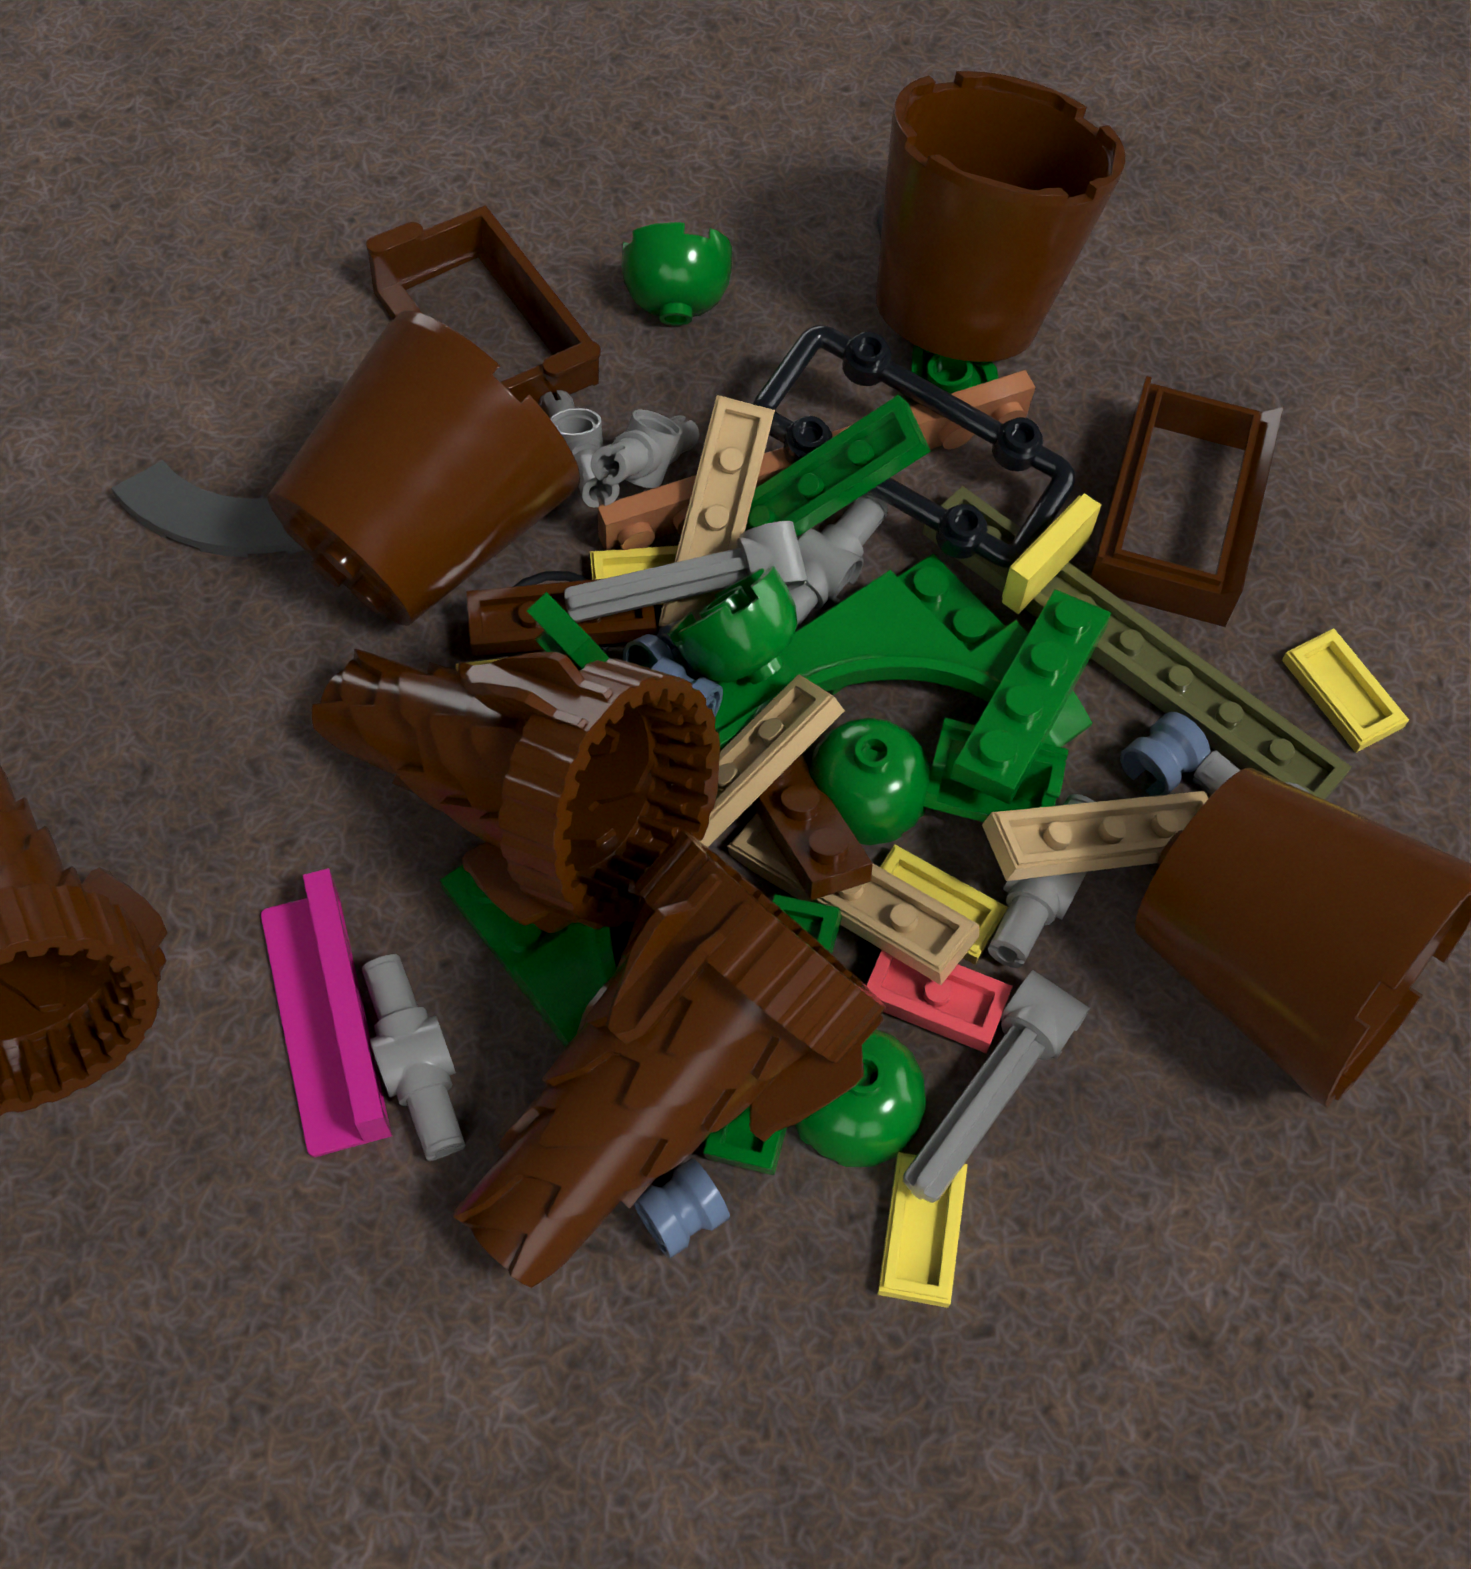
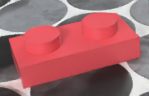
M883 950L879 954L866 985L886 1006L883 1012L986 1054L1013 987L957 964L943 984L940 985Z

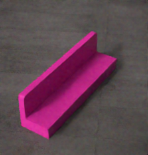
M329 868L303 875L307 898L266 908L261 912L306 1148L311 1157L326 1155L392 1136L375 1055L370 1043L371 1037L341 900Z

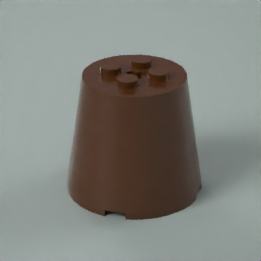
M956 71L954 82L935 84L936 81L928 75L911 82L903 88L896 99L892 114L876 288L877 308L884 321L897 334L929 352L963 361L991 362L1005 360L1025 351L1035 339L1120 180L1126 158L1124 146L1110 125L1100 126L1098 129L1084 118L1086 106L1065 94L1043 85L1012 76L977 71Z
M414 311L400 312L393 321L388 323L267 497L271 509L283 524L284 530L314 558L311 564L320 575L336 587H340L341 584L345 585L358 600L377 614L381 612L390 620L405 626L412 624L573 493L580 483L579 468L572 451L557 427L530 394L520 403L492 375L500 367L495 360L454 329L430 316Z
M1245 768L1223 783L1198 810L1184 830L1175 833L1168 841L1158 859L1160 866L1151 880L1138 909L1135 920V932L1314 1100L1328 1108L1334 1099L1338 1101L1362 1076L1423 995L1413 989L1412 986L1431 958L1434 956L1445 963L1471 923V863L1258 770Z

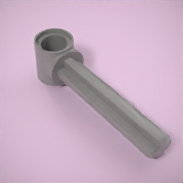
M778 521L743 532L737 540V549L570 586L564 590V600L567 613L576 623L722 590L758 569L763 568L766 571L771 566L776 568L789 590L806 584L808 578L793 521Z
M1032 970L1000 1018V1021H1002L1001 1027L1005 1035L905 1171L903 1182L911 1190V1194L920 1200L924 1199L931 1203L940 1199L1037 1060H1049L1052 1057L1057 1059L1062 1053L1061 1050L1074 1030H1078L1091 1008L1036 971Z

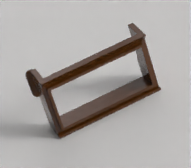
M486 205L424 230L421 224L408 222L372 236L367 240L366 247L369 256L373 292L393 320L403 311L422 313L406 292L407 289L473 259H480L553 354L547 357L543 364L500 382L520 403L529 394L538 403L541 396L548 392H552L555 400H558L557 390L566 391L570 395L588 386L599 384V357L601 355L599 344L591 340Z
M1146 376L1133 414L1089 577L1119 599L1226 627L1244 588L1284 406L1261 412L1152 384V377ZM1154 427L1244 450L1216 574L1122 550Z

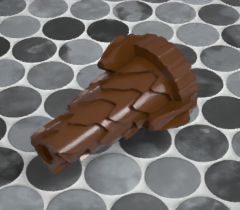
M354 649V658L348 662L344 670L337 673L329 681L324 689L320 703L312 704L313 728L328 742L349 755L396 775L392 784L415 793L430 806L447 814L463 828L486 841L466 852L462 858L464 870L471 874L477 886L513 921L524 926L533 923L539 929L548 933L559 932L573 922H579L600 930L603 926L609 928L618 927L625 921L631 923L637 920L646 901L638 893L634 884L682 829L699 841L704 838L709 825V816L716 801L720 740L719 733L715 730L716 720L713 711L707 707L704 695L700 690L694 689L692 683L683 678L620 659H608L606 662L596 660L587 663L582 670L578 671L567 655L558 652H532L480 665L460 662L458 671L429 662L420 670L364 650Z
M1 765L0 1116L7 1112L14 1111L19 1113L35 1109L41 1104L53 1103L68 1097L72 1092L86 1088L100 1080L103 1074L117 1068L126 1060V1056L131 1051L138 1048L145 1039L144 1034L146 1030L152 1027L160 1005V999L157 994L158 982L161 980L160 972L164 968L166 958L159 945L167 935V930L161 916L151 904L129 885L113 876L110 871L100 867L92 870L83 884H81L77 871L73 866L64 870L50 830L46 826L38 830L27 798L23 797L18 801L15 800L8 777Z
M683 829L634 884L636 890L646 902L637 920H635L626 948L620 954L622 957L616 972L588 1003L581 1018L577 1034L543 1076L542 1080L548 1085L498 1144V1148L503 1152L501 1157L453 1211L454 1218L471 1228L473 1235L480 1245L509 1271L510 1276L528 1287H534L562 1267L621 1201L630 1209L658 1176L683 1162L711 1132H717L746 1110L749 1105L750 1131L765 1142L776 1131L799 1123L854 1088L864 1077L862 1044L884 1020L882 1012L886 1009V1006L858 977L750 881L710 848Z

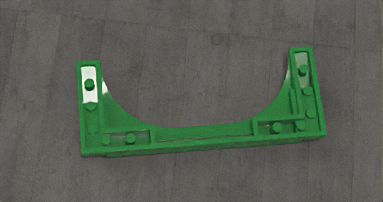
M931 554L898 577L889 570L796 631L791 644L779 654L784 663L783 667L767 679L754 685L747 676L729 683H718L723 688L721 705L715 717V730L719 733L720 751L799 674L826 692L829 691L832 695L852 684L899 679L926 681L951 686L990 702L1029 633L1017 620L1006 627L934 554ZM1073 690L1044 743L1063 747L1092 726L1090 717ZM463 865L440 879L442 889L566 1047L577 1034L586 1006L616 972L617 967L610 939V928L603 926L599 930L579 922H573L559 932L548 933L539 929L533 923L526 926L513 921L495 905L477 886L471 874L465 871Z

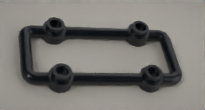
M816 325L806 329L753 402V405L776 410L816 352L821 348L843 360V372L851 382L860 386H873L883 382L993 444V456L996 462L1003 468L1019 472L1033 467L1051 477V481L1011 544H1006L987 533V521L983 514L972 505L961 504L947 510L891 477L868 491L935 530L938 546L945 554L953 558L964 559L977 554L997 566L1010 568L1026 549L1052 524L1075 484V472L1071 464L1059 454L1043 446V436L1035 422L1028 418L1019 417L1006 421L1003 424L891 361V350L882 336L874 332H863L851 338L826 325ZM775 411L769 436L784 444L783 452L785 458L792 465L832 439V432L825 422L818 417L805 416L793 422Z

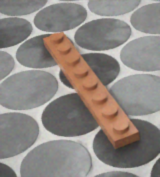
M1026 370L951 394L1004 424L1006 421L1015 418H1026L1036 387ZM922 404L910 406L930 449L942 445L945 449H955L967 443L975 435ZM848 427L832 431V438ZM783 447L764 453L756 488L791 466L785 458ZM696 475L616 500L607 506L603 504L597 507L598 537L604 550L647 548L656 538L675 532L681 535Z

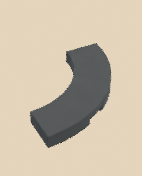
M163 460L111 488L116 500L143 526L165 539L169 537L178 542L197 547L201 552L222 556L248 557L249 554L286 551L287 554L305 550L284 530L283 524L271 509L267 498H235L206 491L181 478Z

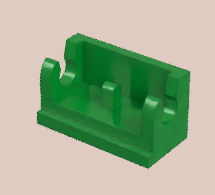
M948 718L944 719L931 768L929 786L925 792L926 796L923 807L985 822L991 812L1055 806L1056 798H1059L1069 749L1043 743L1011 804H1007L951 778L954 762L976 725Z

